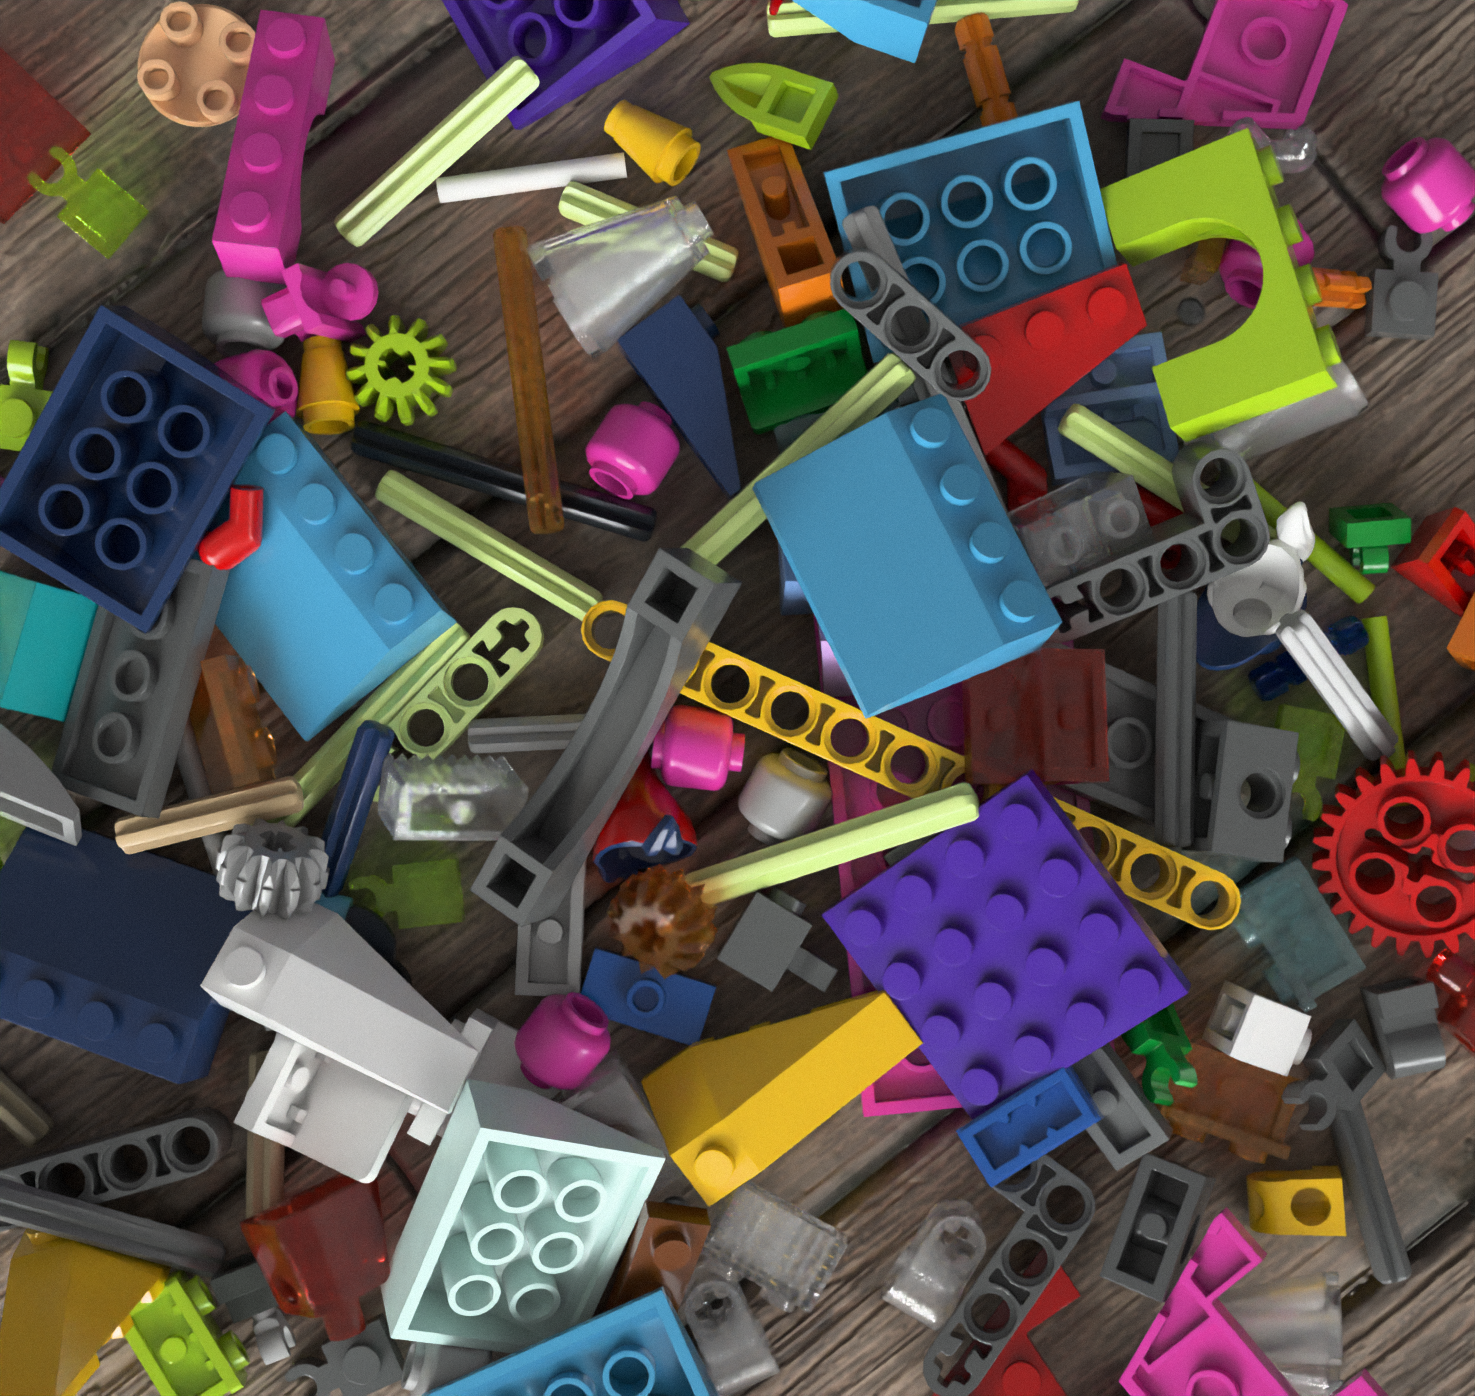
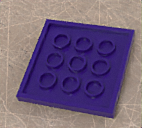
M1032 768L980 803L978 807L979 817L975 821L936 833L828 907L822 914V917L876 990H885L923 1042L919 1046L920 1050L972 1120L1045 1074L1051 1075L1062 1067L1065 1069L1185 996L1189 993L1191 983Z

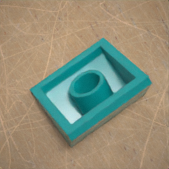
M0 571L1 708L58 721H66L98 604L80 593Z

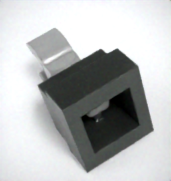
M276 1241L223 1262L221 1268L216 1271L210 1280L219 1305L226 1304L233 1324L252 1317L258 1349L266 1365L291 1356L289 1348L297 1345L289 1323L284 1318L282 1312L277 1309V1306L286 1302L293 1287L284 1268L285 1262Z

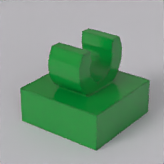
M1393 503L1329 508V533L1343 546L1349 548L1350 564L1352 566L1360 565V573L1362 575L1387 573L1389 568L1388 545L1411 543V517Z

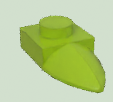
M741 63L727 66L712 72L709 77L722 101L735 113L750 120L758 133L812 150L839 97L832 82L767 63Z

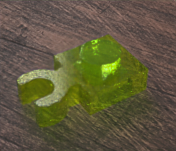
M53 146L49 153L62 163L64 167L62 179L57 183H46L34 172H31L27 178L30 184L41 194L49 197L64 198L68 203L56 217L110 260L150 212L98 168L85 182L78 176V168L74 159L63 149Z
M1279 704L1274 728L1299 733L1297 752L1300 757V770L1296 781L1292 785L1291 794L1298 792L1303 797L1304 807L1301 818L1316 821L1322 809L1321 795L1315 787L1316 778L1318 776L1335 780L1345 729L1334 714Z
M458 857L395 864L392 866L394 883L387 884L383 879L372 875L361 876L349 882L350 890L366 888L375 894L377 902L373 911L382 919L390 911H397L399 929L457 923L465 920Z

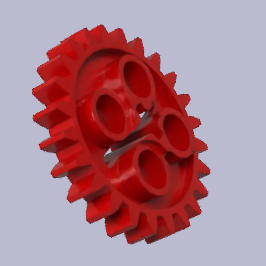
M1408 750L1405 758V767L1396 769L1386 755L1380 756V775L1373 777L1367 770L1359 766L1355 769L1357 790L1341 783L1335 786V797L1342 807L1323 804L1321 807L1320 818L1331 827L1314 828L1313 843L1325 849L1312 853V868L1328 871L1318 878V892H1338L1330 901L1329 912L1334 916L1351 911L1348 919V932L1354 934L1368 925L1371 927V946L1377 948L1387 936L1396 938V950L1399 956L1405 954L1411 941L1420 942L1422 952L1426 958L1432 957L1434 942L1438 940H1444L1453 954L1459 953V934L1466 932L1475 940V876L1471 880H1465L1458 877L1455 871L1461 873L1472 872L1475 875V848L1465 851L1457 850L1451 847L1447 840L1452 834L1461 830L1475 832V781L1472 783L1469 780V761L1463 759L1450 772L1444 770L1442 752L1436 751L1429 766L1420 767L1414 750ZM1404 802L1415 805L1422 812L1415 821L1406 824L1396 823L1386 815L1391 806ZM1371 828L1381 832L1384 838L1378 836L1368 837L1365 831ZM1422 846L1431 849V856L1422 855L1417 862L1408 860V852L1417 854ZM1378 858L1389 863L1392 870L1383 877L1372 878L1361 873L1358 866L1367 859ZM1429 886H1442L1453 893L1448 901L1436 905L1425 903L1418 897L1420 892Z

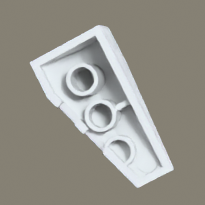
M316 903L313 904L311 912H293L290 919H283L277 914H267L261 918L259 912L253 910L233 927L200 985L220 1005L448 1114L451 1113L466 1080L469 1078L481 1055L338 913Z

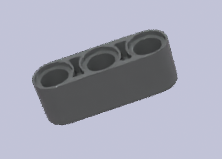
M856 247L846 250L836 258L831 267L830 286L834 298L847 312L947 398L965 401L975 398L984 391L990 381L991 365L989 357L973 337L876 252L868 248ZM857 261L870 263L879 274V281L875 290L868 296L861 298L847 294L840 283L841 274L844 269ZM907 306L919 307L928 316L926 331L918 339L912 341L901 340L891 331L893 316L898 310ZM963 350L974 354L977 360V368L973 377L967 382L954 384L942 377L941 365L945 357L950 353Z

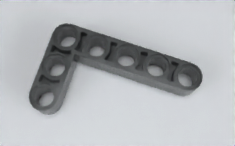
M210 1107L195 1108L0 1165V1178L88 1203L99 1204L189 1178L208 1170L223 1158L230 1149L233 1140L232 1126L228 1118L219 1110ZM187 1127L201 1128L207 1134L210 1140L208 1155L195 1154L187 1147L184 1135ZM127 1144L138 1146L144 1151L148 1160L146 1173L135 1172L127 1166L123 1153ZM64 1163L75 1164L83 1171L85 1175L84 1190L78 1191L66 1184L62 1171ZM0 1221V1232L19 1227L18 1225Z

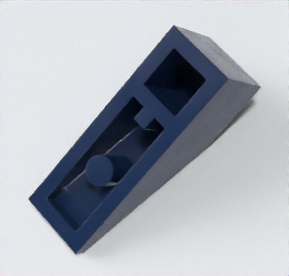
M678 295L618 338L617 343L620 352L660 407L671 417L673 425L730 501L741 491L718 349L713 339L720 335V332L699 303L689 308L681 296Z

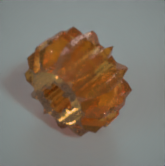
M661 864L648 868L644 873L638 872L636 875L632 874L620 885V891L611 900L610 907L606 911L614 921L607 936L622 941L624 945L620 958L634 956L638 959L641 974L655 967L664 979L672 974H676L680 969L686 972L689 968L695 967L705 956V950L714 942L715 935L718 932V929L711 922L715 917L718 906L703 902L701 899L705 884L691 887L686 883L684 868L673 871L669 875Z

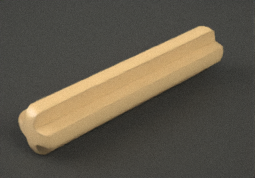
M286 776L162 807L159 819L141 817L135 814L124 816L115 822V839L118 847L122 848L124 853L133 854L231 830L236 824L244 823L251 825L258 818L267 821L299 813L304 808L303 791L295 777Z

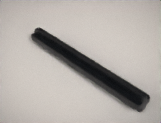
M360 421L352 437L351 450L359 456L642 542L649 541L656 525L657 512L652 507L369 421Z

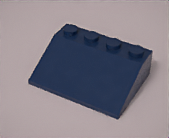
M100 305L0 488V546L144 633H148L154 626L227 497L230 486L235 483L276 409L247 387L235 381L229 374L184 341L127 306Z
M26 826L0 871V1018L177 1084L208 1076L230 1009L220 1005L200 985L233 927L253 910L238 911L236 910L235 901L220 897V884L216 881L217 875L148 850L126 854L122 848L118 847L116 839L81 827L82 837L77 846H74Z

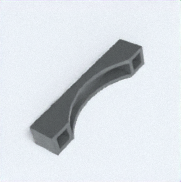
M689 548L658 549L627 605L622 631L613 658L582 723L544 782L521 812L499 836L470 889L471 892L521 927L556 913L740 588L741 581Z

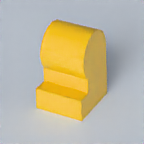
M1338 1165L1312 1166V1170H1295V1172L1285 1170L1260 1171L1246 1176L1249 1226L1251 1230L1274 1235L1346 1236L1343 1183Z

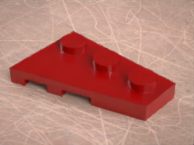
M1118 263L959 325L978 342L989 357L991 365L990 381L984 391L975 398L964 401L983 454L987 455L1147 326L1126 263ZM958 350L948 355L957 384L967 382L973 377L977 368V360L974 354Z

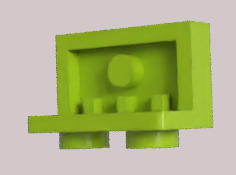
M177 1269L168 1275L167 1280L164 1282L165 1287L153 1302L141 1303L140 1300L130 1312L134 1325L125 1335V1338L161 1396H223L229 1391L233 1394L244 1387L248 1377L244 1367L251 1363L248 1353L232 1330L225 1334L220 1330L210 1313L217 1308L216 1302L210 1290L198 1275L189 1279L185 1271Z

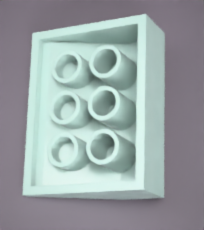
M467 1079L380 1284L390 1337L393 1339L514 1353L592 1318L641 1213L643 1204L647 1200L665 1161L663 1151L528 1089Z

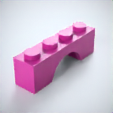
M260 10L212 237L213 245L226 277H239L259 282L286 285L281 271L295 265L302 230L300 190L304 151L314 117L316 115H325L335 64L326 21L323 17Z

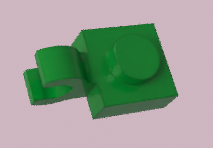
M1173 1003L1121 1034L1122 1039L1131 1049L1132 1053L1146 1057V1066L1142 1075V1089L1150 1102L1170 1106L1174 1103L1168 1088L1170 1077L1176 1085L1193 1088L1198 1084L1195 1068L1185 1058V1055L1192 1050V1046Z

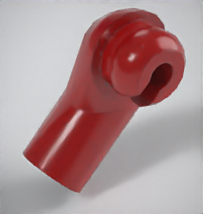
M250 484L230 486L229 520L211 532L208 530L197 548L203 563L214 565L219 570L232 569L259 549L262 543L263 487Z

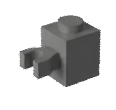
M775 885L769 895L761 890L753 892L717 952L718 960L771 992L774 991L786 969L823 992L826 991L838 971L836 965L801 945L812 927L811 921L801 915L807 905Z

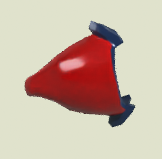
M648 751L592 847L593 862L599 867L598 872L603 881L608 883H614L618 878L630 882L640 880L638 870L678 862L691 856L697 849L696 832L691 820L663 785L655 768H651L652 759Z

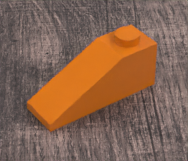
M767 137L728 149L730 165L784 328L800 324L807 316L819 311L829 310L836 312L844 309L834 298L830 286L831 267L836 260V256L792 144L773 137ZM841 275L840 283H841L842 288L844 289V287H843V281H842V275Z

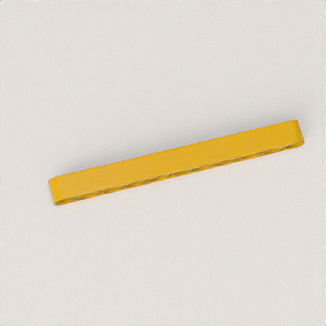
M614 600L602 601L592 606L583 617L581 626L582 639L587 648L598 657L609 662L613 658L615 649H606L600 646L596 640L595 628L600 618L606 614L618 613L625 616L627 604ZM708 642L680 692L684 696L910 798H916L950 787L956 777L963 773L971 772L978 776L983 783L984 794L979 802L982 803L1015 780L880 718L872 716L865 719L860 709L711 642ZM725 666L739 667L749 677L750 687L748 693L742 700L735 703L722 702L715 696L712 690L713 676ZM782 693H797L807 703V719L797 729H782L772 719V702ZM849 718L862 724L866 730L867 740L861 752L855 756L846 757L835 751L831 744L830 736L836 723ZM910 745L921 751L926 765L919 779L914 782L903 783L894 777L891 772L890 763L896 750ZM1053 797L1077 830L1091 826L1098 832L1101 839V848L1097 857L1125 895L1206 930L1224 928L1232 923L1239 913L1241 904L1239 889L1234 881L1225 874ZM1144 854H1152L1159 863V877L1150 887L1138 889L1131 880L1130 871L1132 864L1138 857ZM1211 881L1218 890L1219 898L1217 905L1208 914L1197 915L1191 907L1192 891L1200 883Z

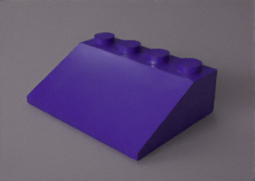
M442 0L487 80L514 56L522 58L538 76L539 86L507 114L513 127L517 130H522L642 61L690 24L677 0Z

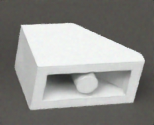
M1225 980L1202 1039L1235 1059L1288 1076L1292 1064L1299 1065L1309 1049L1312 1031L1307 1026L1312 1016Z

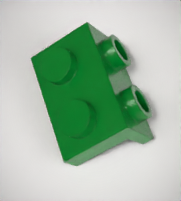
M845 309L836 312L829 310L819 311L807 316L800 324L775 332H755L746 336L739 344L726 348L752 431L758 435L825 413L868 373L862 357L857 325L854 317Z

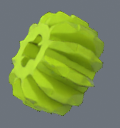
M390 316L388 321L389 334L385 336L374 324H369L365 331L367 336L374 342L371 347L367 348L355 343L350 347L349 352L359 361L365 363V365L355 366L346 371V378L355 384H364L354 398L362 407L377 402L374 416L384 423L392 417L397 408L400 421L405 426L413 425L415 419L414 406L418 404L429 417H433L438 413V410L429 399L431 394L434 392L442 397L449 398L453 393V388L447 382L437 378L457 370L456 362L453 358L438 357L445 351L448 342L442 334L433 335L426 339L429 326L420 318H417L411 324L406 333L400 316ZM400 358L409 365V370L414 374L404 383L397 377L388 379V376L395 375L390 366Z

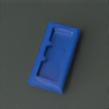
M596 946L581 994L594 1001L604 1011L609 1020L691 1045L700 1040L717 984Z
M1070 1066L1066 1069L1062 1067L1051 1075L1045 1074L962 1126L956 1132L987 1183L992 1188L1100 1121L1104 1116L1073 1067Z

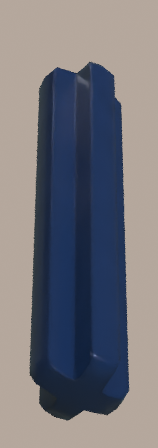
M365 720L357 728L321 840L325 841L324 852L329 856L327 867L330 868L326 888L322 889V893L326 898L337 896L344 887L395 736L391 727L375 720Z

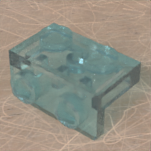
M1293 856L1239 889L1241 904L1239 913L1232 921V924L1249 949L1258 944L1271 964L1270 967L1262 972L1282 1004L1293 1000L1304 1012H1308L1317 1006L1314 1001L1315 998L1366 969V966L1299 858Z

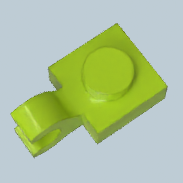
M10 340L7 353L10 385L0 384L1 450L21 451L53 391L43 390L48 366L49 348L38 346L37 343Z

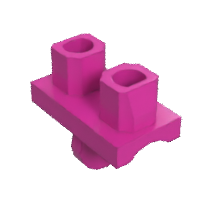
M297 263L281 271L287 288L261 300V305L275 336L286 338L295 333L301 342L310 337L324 336L351 343L366 335L362 324L356 320L363 319L372 312L377 303L379 291L377 281L372 273L360 265L343 263L325 272Z

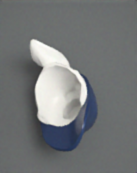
M1304 502L1294 503L1277 519V539L1269 541L1267 551L1259 561L1247 568L1210 582L1205 587L1197 602L1196 662L1202 667L1215 671L1227 670L1238 667L1258 655L1272 653L1282 644L1276 635V629L1280 625V618L1287 613L1293 614L1300 609L1306 610L1307 585L1304 581L1302 564L1313 551L1315 534L1311 527Z

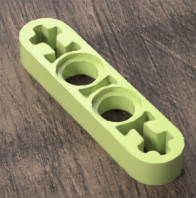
M515 607L501 609L494 614L388 724L393 729L394 735L396 734L402 746L412 754L421 757V761L414 768L409 758H404L393 769L392 776L397 781L394 788L387 785L378 786L373 798L374 802L382 803L396 800L405 794L467 730L469 723L473 719H477L537 657L543 647L544 633L542 625L534 615L524 609ZM524 620L530 627L524 635L530 645L523 652L512 647L499 659L510 666L509 670L501 677L494 664L485 657L478 655L476 649L485 642L488 650L493 652L505 638L499 630L502 624L507 621L517 626ZM472 663L484 669L489 682L483 696L476 700L468 701L459 697L455 692L453 679L459 668ZM425 709L438 713L444 723L443 736L436 744L428 747L416 743L409 731L410 721L413 716ZM391 745L386 761L390 760L399 749Z

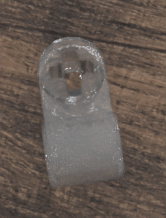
M948 1198L936 1203L929 1211L909 1246L904 1249L891 1268L883 1284L880 1298L933 1330L939 1331L952 1315L964 1287L983 1259L986 1251V1238L977 1209L969 1202L959 1198ZM960 1226L965 1227L966 1240L955 1237L950 1244L945 1242L944 1230L949 1233H955L959 1230Z
M712 1263L696 1268L693 1271L684 1295L685 1314L699 1345L705 1367L719 1396H731L781 1372L769 1339L759 1319L754 1317L739 1282L732 1271L722 1265ZM713 1291L718 1299L722 1298L723 1306L720 1309L713 1310L708 1302L703 1303L702 1295L705 1292Z

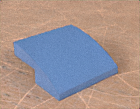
M1162 331L1133 336L1041 410L1052 486L1124 475L1059 433L1058 425L1065 412L1073 404L1083 405L1163 458L1174 463V459L1179 453L1176 433L1169 426L1152 370L1153 366L1167 361Z

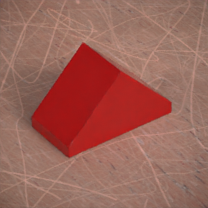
M1453 507L1426 516L1411 537V543L1406 544L1391 565V568L1461 618L1475 592V524L1466 511Z

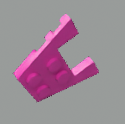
M1215 0L1185 81L1124 58L1100 118L1108 122H1127L1130 118L1194 120V125L1298 130L1304 123L1348 4L1343 0Z
M1227 1207L1214 1218L1166 1303L1158 1313L1119 1379L1120 1384L1130 1396H1300L1217 1298L1261 1263L1267 1255ZM1364 1368L1329 1396H1388V1394Z

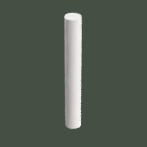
M624 152L439 177L436 178L440 203L564 187L570 181L586 184L627 178Z

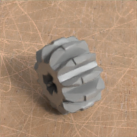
M258 818L253 825L244 823L234 825L231 835L224 837L222 848H219L215 869L218 870L216 881L220 884L219 896L226 900L235 901L236 910L241 912L254 910L259 912L261 918L267 914H277L283 919H290L293 912H311L314 902L320 900L322 889L326 888L330 870L327 867L329 856L324 852L325 841L318 837L309 836L308 828L304 826L293 828L285 825L283 820L275 824Z

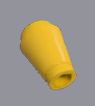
M622 100L615 105L604 125V131L613 137V140L655 183L665 181L672 187L681 183L693 169L701 151V144L692 138V130L690 128L633 105L627 100Z
M324 336L307 338L303 341L304 353L302 354L296 415L303 419L304 430L312 434L333 435L350 431L355 427L354 416L360 412V407L354 398L356 393L353 383L346 378L348 366L342 351L341 340Z

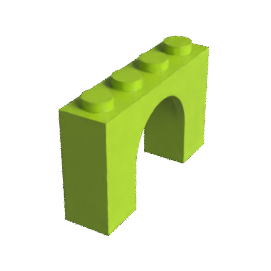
M1249 128L1100 189L1115 247L1132 267L1191 243L1209 238H1228L1243 242L1255 249L1261 257L1263 266L1262 291L1255 309L1246 322L1223 340L1152 367L1169 426L1185 442L1338 387L1332 366L1342 362L1341 353L1331 326L1327 324L1319 327L1312 305L1323 301L1321 291L1311 265L1308 263L1299 267L1292 245L1303 241L1302 233L1291 204L1280 207L1273 187L1284 182L1278 159L1271 144L1260 148Z

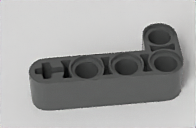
M1197 441L1188 444L1177 454L1172 467L1173 482L1184 511L1183 514L1039 573L1038 576L1049 597L1055 596L1060 600L1054 607L1062 623L1047 641L1054 643L1071 641L1247 568L1259 561L1268 548L1270 541L1269 527L1250 469L1244 458L1231 449L1211 442ZM1217 458L1221 469L1219 478L1214 485L1203 489L1200 482L1202 469L1206 463ZM1238 519L1240 523L1238 538L1232 545L1222 548L1220 540L1222 530L1226 524ZM1179 544L1181 547L1179 563L1169 572L1162 573L1160 561L1163 553L1170 546ZM1121 569L1123 579L1117 592L1111 596L1101 597L1100 584L1104 576L1112 570ZM1083 599L1086 603L1085 606L1078 603L1077 600Z
M1046 1154L1031 1163L1030 1173L1023 1182L1007 1184L1002 1181L993 1186L994 1190L1022 1209L1023 1213L927 1351L923 1361V1374L927 1385L934 1393L940 1396H968L979 1385L1091 1223L1095 1213V1199L1091 1189L1081 1179ZM1061 1185H1070L1076 1188L1082 1194L1084 1200V1209L1081 1216L1070 1223H1060L1054 1220L1046 1208V1200L1049 1193ZM1023 1239H1033L1045 1248L1047 1263L1039 1274L1024 1276L1017 1273L1011 1266L1009 1252L1015 1243ZM993 1293L1001 1296L1007 1302L1010 1316L1002 1327L986 1329L977 1323L972 1313V1305L979 1296ZM958 1323H961L973 1339L991 1345L986 1354H983L979 1346L975 1344L967 1355L964 1368L970 1375L965 1379L961 1375L956 1374L948 1381L940 1375L943 1363L936 1356L940 1352L947 1356L955 1354L965 1335L954 1332L953 1329Z

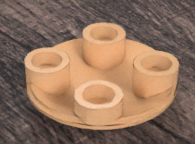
M182 1L171 3L163 9L160 14V20L149 30L141 45L138 56V84L152 106L163 116L176 123L191 127H210L225 123L239 114L255 31L243 18L226 8L210 4L190 5Z

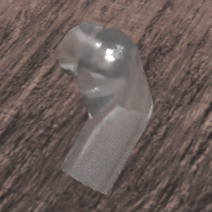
M1244 117L1235 122L1227 133V136L1249 128L1260 148L1271 144L1282 174L1303 172L1317 158L1315 149L1318 139L1315 133L1307 127L1299 126L1296 132L1292 128L1288 129L1282 139L1271 140L1252 118Z

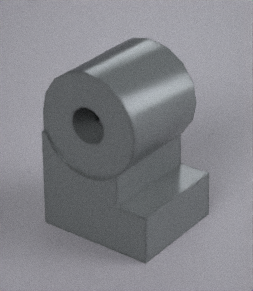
M1413 975L1359 988L1378 1056L1387 1069L1385 1072L1391 1080L1445 1067L1446 1054L1444 1043L1436 1024L1438 1022L1435 1008H1439L1434 982Z

